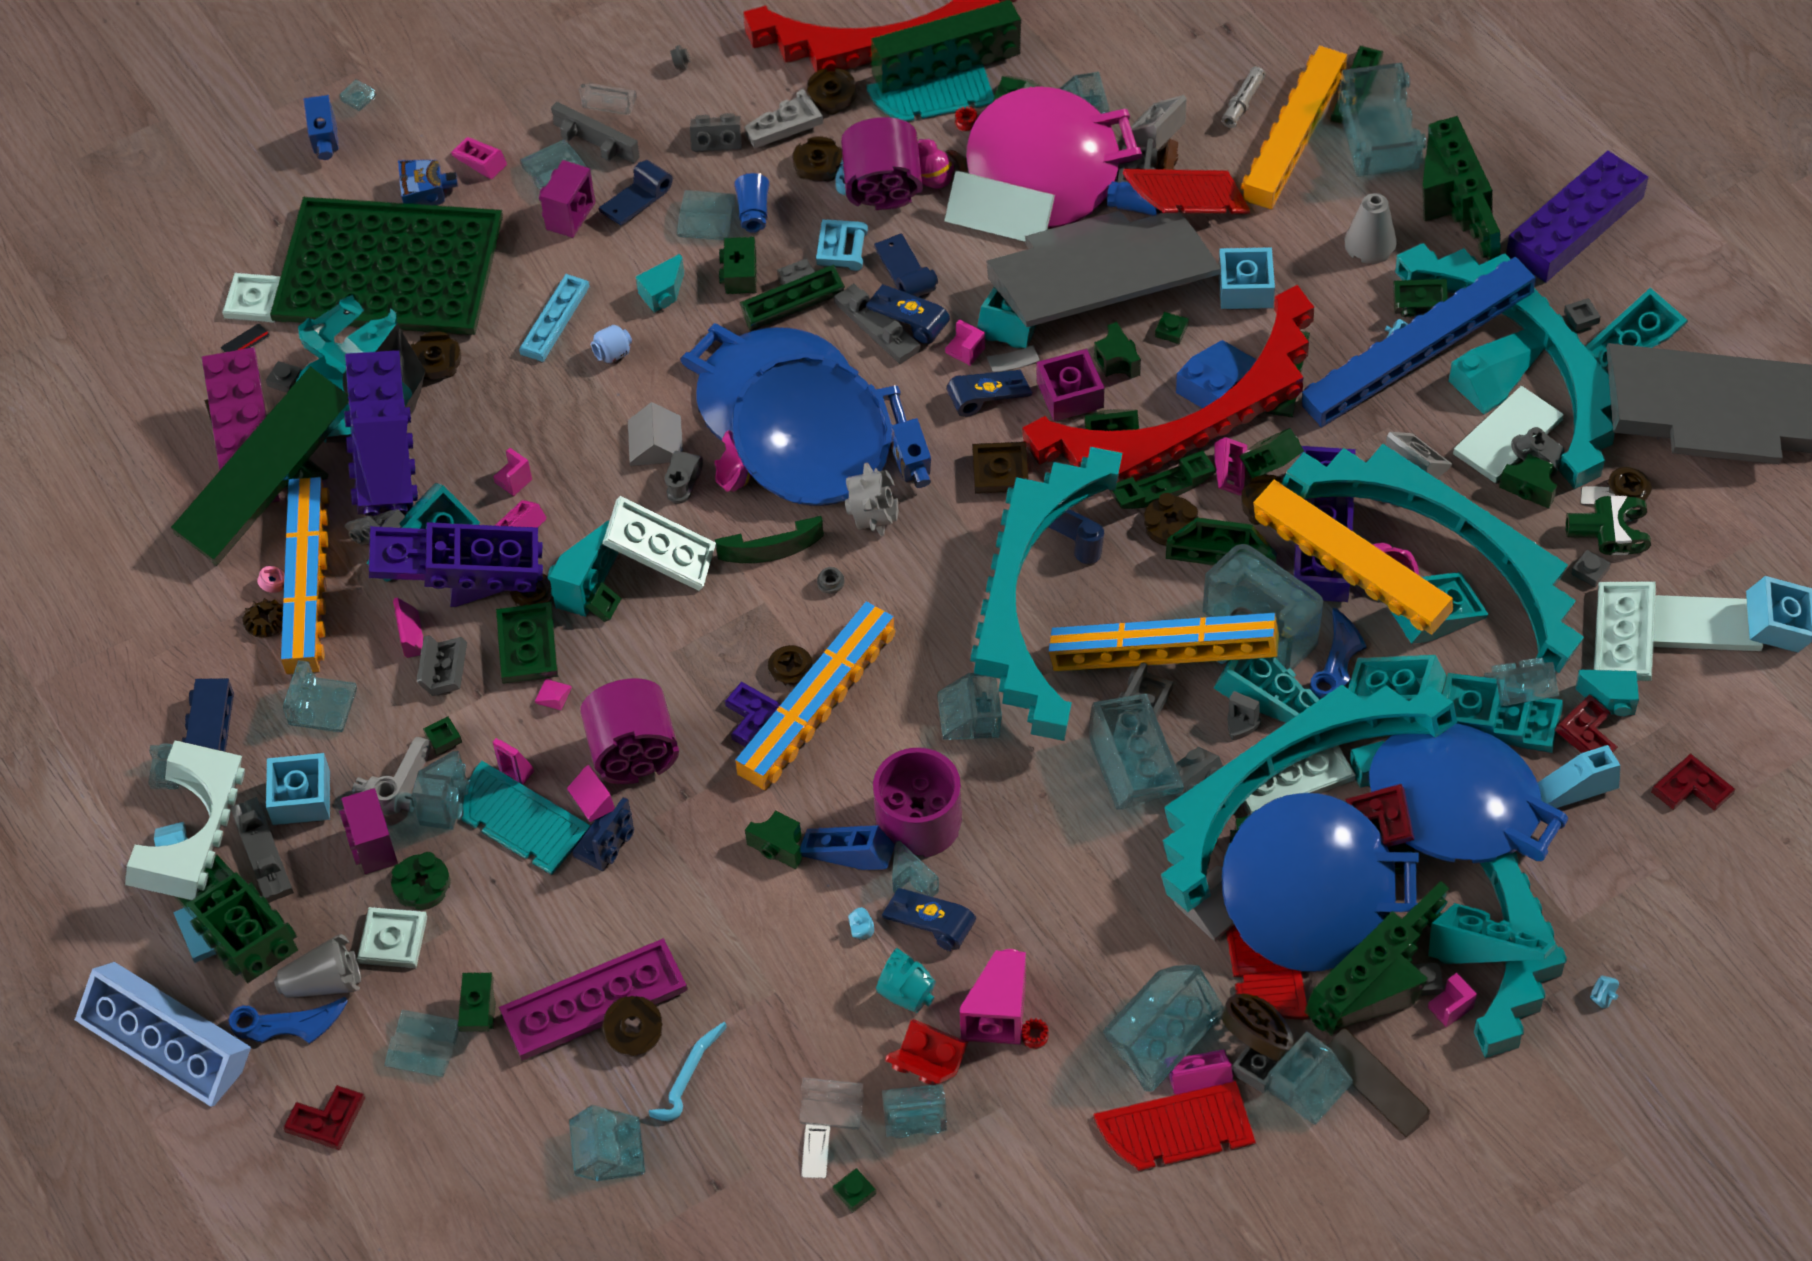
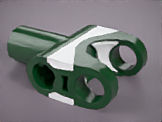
M1603 496L1594 502L1595 513L1566 514V536L1598 538V547L1602 554H1638L1648 550L1651 546L1649 534L1640 532V530H1634L1626 524L1633 521V519L1642 518L1647 514V503L1640 498Z

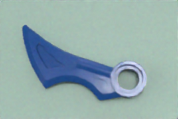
M1337 608L1332 610L1333 642L1324 670L1315 673L1310 682L1309 689L1319 700L1340 685L1345 686L1350 682L1351 679L1347 669L1349 660L1357 652L1366 649V644L1357 628ZM1320 682H1326L1332 688L1328 691H1322L1316 685Z
M343 997L327 1005L306 1011L258 1015V1012L251 1006H240L230 1014L229 1024L233 1034L242 1039L250 1038L263 1043L274 1036L290 1034L298 1036L310 1044L330 1028L340 1016L348 1001L346 997ZM249 1016L253 1019L252 1024L247 1028L237 1026V1021L241 1017Z

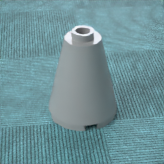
M1377 193L1364 197L1345 235V249L1352 258L1354 256L1360 258L1361 262L1366 264H1377L1386 261L1396 249V236L1388 200L1383 195Z
M343 934L336 935L279 969L277 977L274 978L277 992L283 994L286 998L352 993L360 990V987L356 985L361 982L360 969L354 951L348 952L345 944L350 943Z

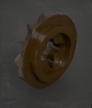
M1621 467L1614 470L1607 482L1609 493H1613L1615 496L1640 498L1644 501L1647 500L1652 489L1647 476L1631 467ZM1627 484L1629 487H1634L1633 491L1629 488H1624V485Z
M543 574L542 581H537L538 593H534L531 598H529L528 592L510 591L511 598L516 606L549 602L553 596L551 595L552 588L548 576Z
M264 598L263 601L258 603L253 601L250 608H245V614L242 617L245 630L249 634L261 638L277 634L282 630L283 605L279 604L276 599L268 601ZM260 613L268 615L269 623L260 618Z
M794 645L778 648L771 654L768 660L769 674L773 676L775 682H783L785 686L788 683H795L797 685L813 666L811 655L805 649ZM794 659L795 667L790 672H787L786 666Z

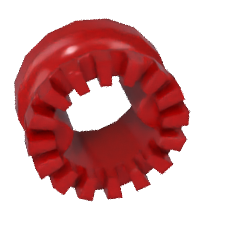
M968 106L966 108L962 107V109L959 108L955 113L956 127L961 131H971L978 117L977 111L972 109V107L968 108ZM963 118H970L971 121L968 120V122H967V121L965 120V122H964Z
M1037 1018L1025 1021V1024L1022 1025V1041L1027 1047L1038 1049L1048 1042L1049 1030L1046 1022H1043L1042 1019L1037 1020ZM1039 1029L1042 1031L1040 1038L1032 1039V1037H1029L1030 1030Z

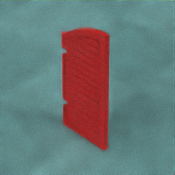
M1124 169L1122 172L1136 192L1163 213H1178V209H1181L1182 213L1225 214L1226 209H1228L1231 214H1250V209L1228 170Z
M1236 926L1231 927L1226 934L1233 977H1243L1244 982L1235 984L1236 994H1250L1266 1000L1285 1019H1309V1016L1304 1012L1307 1002L1301 971L1281 967L1261 954L1256 953L1240 937L1241 934Z
M1236 1081L1093 1114L1096 1125L1108 1145L1126 1162L1136 1167L1137 1171L1156 1167L1154 1159L1161 1157L1163 1158L1164 1165L1222 1152L1220 1144L1229 1142L1231 1149L1256 1144Z

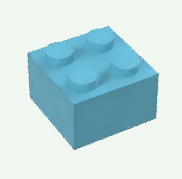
M1272 247L1219 249L1218 265L1221 268V274L1219 275L1221 309L1273 308L1275 282Z
M1764 576L1746 591L1750 640L1797 653L1812 642V588Z
M324 753L267 758L266 809L272 825L330 820V769Z

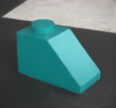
M678 254L636 276L638 294L654 313L667 308L677 300L685 274L682 256Z
M1579 670L1575 688L1581 695L1586 698L1590 694L1607 708L1611 715H1635L1639 701L1637 671Z

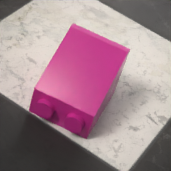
M1015 949L996 950L960 1007V1034L962 1040L1021 1045L1026 986V952H1019Z

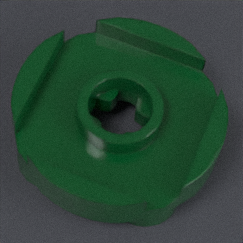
M431 852L410 856L392 869L391 886L394 896L405 907L408 905L415 907V910L430 909L443 901L448 886L450 888L451 879L446 865ZM420 877L427 878L424 886L420 887L418 883L413 885L416 879Z

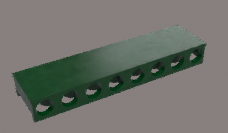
M310 366L171 526L173 533L177 537H181L217 566L288 484L289 479L295 476L324 442L326 437L342 421L344 411H349L348 394Z

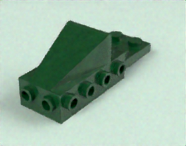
M1458 115L1428 124L1422 184L1424 221L1452 214L1454 222H1459L1463 232L1470 230L1473 239H1478L1479 252L1482 258H1486L1489 261L1500 256V229L1493 217V190Z
M215 855L212 868H206L205 873H208L204 890H198L196 898L189 900L175 897L193 918L190 923L199 936L202 935L210 949L214 948L224 967L230 970L235 977L240 975L247 983H250L299 951L294 942L297 935L288 922L284 923L276 909L272 910L263 895L260 897L251 882L247 884L218 855Z
M1440 881L1403 918H1400L1392 911L1314 987L1304 1012L1311 1018L1313 1024L1319 1030L1326 1031L1332 1036L1340 1028L1411 1007L1418 1001L1428 978L1411 964L1413 961L1411 957L1418 950L1416 943L1423 934L1421 930L1426 925L1431 927L1432 923L1442 915L1440 912L1448 903L1445 898L1449 892V887Z

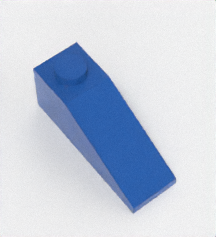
M878 825L807 829L800 848L801 856L860 870L887 869L895 844Z

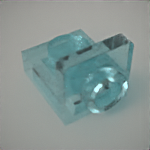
M164 743L150 746L149 752L152 757L148 781L150 789H179V784L165 780L167 759L173 746L171 744Z

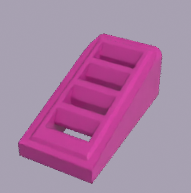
M466 137L451 152L453 157L490 179H493L507 165L501 150Z
M1227 437L1215 442L1214 447L1218 488L1241 496L1244 488L1246 467L1239 455L1247 450V445ZM1227 480L1233 481L1234 485L1227 483Z
M496 738L493 741L499 770L523 785L534 773L533 766L517 749Z

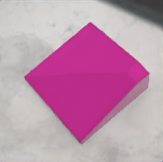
M545 679L535 703L562 710L572 686Z

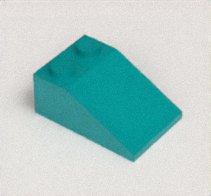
M995 287L981 306L977 329L985 332L986 340H998L1008 343V345L1014 348H1026L1037 325L1026 327Z
M609 520L561 554L556 565L553 564L550 567L548 580L551 583V595L554 598L557 609L584 617L587 616L589 609L584 606L595 584L604 583L619 554L618 551L602 544Z
M1461 572L1422 577L1453 598L1452 613L1433 635L1425 630L1420 631L1416 629L1409 619L1403 615L1398 616L1391 611V614L1395 617L1411 644L1436 640L1481 621L1489 615Z
M1436 655L1358 658L1348 689L1365 700L1387 685L1403 698L1410 701L1430 686L1442 694L1447 675Z

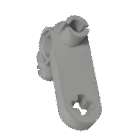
M418 736L415 737L394 777L382 776L378 778L372 776L369 780L358 777L356 782L359 784L354 783L352 793L356 794L375 788L384 815L399 813L401 809L413 812L414 807H411V805L416 807L418 796L410 792L429 756L430 740Z

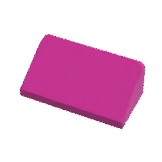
M521 500L494 526L538 528L546 520V516L538 503Z
M394 598L393 604L404 656L406 658L421 655L423 645L419 612L415 607L402 599Z
M587 765L567 787L569 794L589 822L615 809L610 793L590 765Z
M1225 1050L1166 1061L1175 1095L1233 1082L1232 1065Z

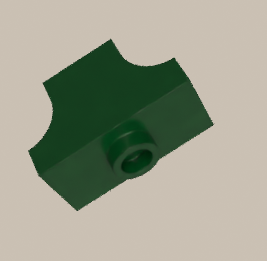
M1117 322L1107 325V336L1094 342V359L1106 377L1116 373L1125 374L1130 379L1140 376L1141 358L1137 354L1133 340H1128Z
M1528 454L1521 464H1506L1502 471L1499 488L1513 493L1521 499L1532 501L1549 509L1554 501L1557 485L1550 480L1553 464Z
M775 810L767 821L762 823L750 822L745 829L748 846L760 851L764 857L770 860L776 859L797 869L802 861L801 848L797 844L802 837L800 822Z
M492 972L462 973L458 1018L459 1032H487L490 1029H494L496 1001L494 998V977Z

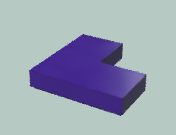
M741 681L725 700L727 708L745 717L732 732V740L746 747L781 704Z

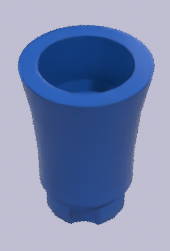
M756 173L741 175L734 182L741 227L751 233L764 230L766 227L767 197L770 185L768 178Z
M1111 182L1109 185L1108 207H1117L1119 210H1128L1150 216L1161 213L1159 209L1139 195L1129 182Z

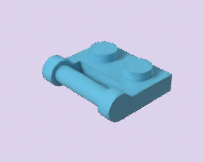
M822 219L816 265L831 266L834 264L836 267H848L852 271L861 270L863 266V259L861 258L864 237L868 232V225L857 221ZM847 233L854 235L851 255L844 254Z

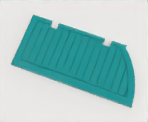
M983 64L972 66L965 71H955L944 77L932 78L920 84L909 85L883 94L877 83L866 85L870 98L880 110L891 118L901 119L906 122L914 121V115L921 114V118L924 119L954 113L959 108H966L968 104L975 103L976 108L988 106L994 99Z
M482 760L475 768L466 786L463 801L464 815L461 820L473 828H477L482 823L485 825L482 829L483 834L524 859H527L532 853L536 856L532 864L551 875L554 874L591 827V825Z

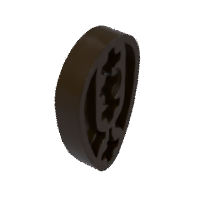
M1236 994L1229 997L1221 1015L1225 1027L1239 1040L1257 1052L1276 1061L1288 1060L1294 1047L1293 1034L1277 1009L1266 1000L1254 995Z

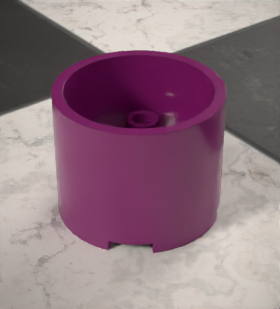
M878 117L860 121L845 130L841 138L846 197L852 204L857 207L861 204L875 206V210L896 209L912 202L911 198L917 193L922 192L918 136L916 129L910 123L897 118Z
M639 678L617 680L594 690L583 701L580 713L593 765L604 781L615 784L639 783V777L654 772L660 775L676 762L679 755L676 736L664 692L655 682Z
M918 747L900 750L890 755L881 763L873 779L876 825L895 844L893 851L900 855L903 853L924 855V858L937 855L950 847L959 835L962 822L961 782L955 765L946 756L935 750Z

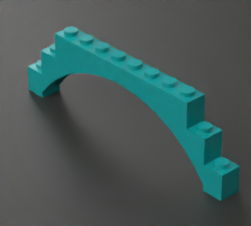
M1422 243L1397 255L1395 272L1401 280L1447 279V292L1456 293L1459 289L1473 284L1481 275H1487L1495 270L1500 263L1511 259L1504 253L1479 265L1477 259L1463 248L1438 260L1436 254ZM1534 287V293L1505 310L1502 314L1515 321L1523 329H1529L1544 343V349L1558 367L1566 383L1574 416V433L1568 452L1562 454L1559 472L1573 489H1576L1601 477L1605 460L1600 450L1613 444L1615 433H1613L1609 372L1597 362L1592 351L1585 348L1580 342L1578 335L1568 328L1562 316L1551 308L1546 297L1541 296Z
M1382 444L1367 462H1364L1358 456L1343 448L1327 467L1303 452L1287 470L1281 484L1303 499L1327 496L1372 499L1412 510L1452 530L1477 548L1493 563L1519 597L1535 633L1539 651L1536 656L1538 660L1560 673L1576 652L1584 636L1562 623L1576 600L1555 587L1568 564L1537 545L1534 541L1523 536L1511 526L1497 519L1488 511L1468 500L1442 481L1436 479L1419 466L1413 464L1396 451Z
M1090 447L1088 457L1083 456L1081 467L1053 462L1052 471L1045 473L1044 483L1016 477L1014 488H1008L1006 503L1010 504L1009 510H1003L1001 525L1005 526L1004 532H998L996 548H1000L999 554H993L991 570H994L995 574L994 577H988L986 593H990L989 600L983 599L980 615L985 616L984 623L978 622L975 638L980 639L979 646L973 645L970 661L975 662L974 674L1001 679L998 692H1003L1002 704L1029 709L1027 722L1032 723V735L1064 741L1072 702L1064 701L1049 685L1027 650L1020 631L1016 610L1017 580L1031 548L1041 534L1059 516L1090 496L1107 489L1115 490L1122 453Z
M1340 685L1164 807L1169 827L1174 831V833L1162 840L1167 859L1173 864V866L1161 874L1166 894L1187 912L1211 896L1207 883V871L1216 841L1238 807L1270 778L1315 753L1360 739L1398 734H1431L1436 738L1457 723L1454 702L1431 686L1408 701L1387 685L1365 700L1344 685Z
M1384 740L1351 750L1349 764L1356 775L1355 778L1360 788L1370 787L1368 780L1370 766ZM1516 851L1512 854L1506 853L1497 856L1495 861L1480 863L1494 888L1502 910L1503 920L1512 923L1511 929L1517 932L1529 931L1556 943L1553 927L1550 922L1545 921L1542 915L1541 903L1537 897H1533L1530 891L1529 878L1525 872H1521L1518 866L1519 861ZM1556 944L1555 950L1545 960L1506 961L1504 978L1497 995L1485 1016L1476 1019L1473 1032L1485 1058L1519 1048L1522 1035H1524V1028L1519 1018L1540 1012L1543 1000L1546 997L1541 982L1562 976L1567 959L1561 946L1558 947Z

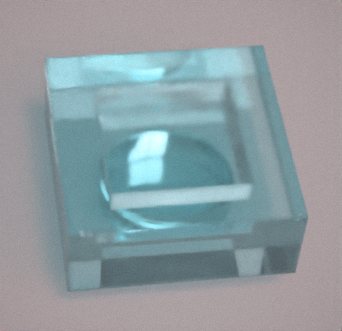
M357 79L340 93L341 101L358 111H361L376 97L373 88Z

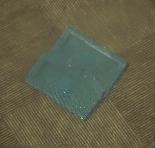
M564 139L520 159L522 168L532 176L535 186L540 190L542 187H546L553 170L558 168L562 160L586 167L576 151Z
M685 190L677 228L678 237L714 240L729 238L736 195Z
M401 1009L395 1037L391 1036L384 1066L443 1078L459 1033L458 1020Z

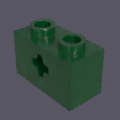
M755 237L724 238V248L719 249L720 264H724V268H719V283L725 285V294L757 293Z
M1289 428L1260 440L1240 454L1239 457L1253 479L1283 467L1304 452V449L1298 437Z

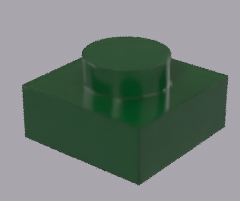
M1164 312L1156 327L1155 337L1180 344L1188 327L1189 319Z
M603 582L595 584L584 606L603 622L611 620L622 598Z
M449 716L423 728L426 738L430 740V744L437 755L462 743L461 736Z
M857 1168L832 1186L833 1192L852 1213L876 1195V1189Z

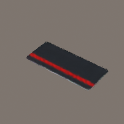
M257 324L221 346V349L224 352L251 348L270 335L260 324Z

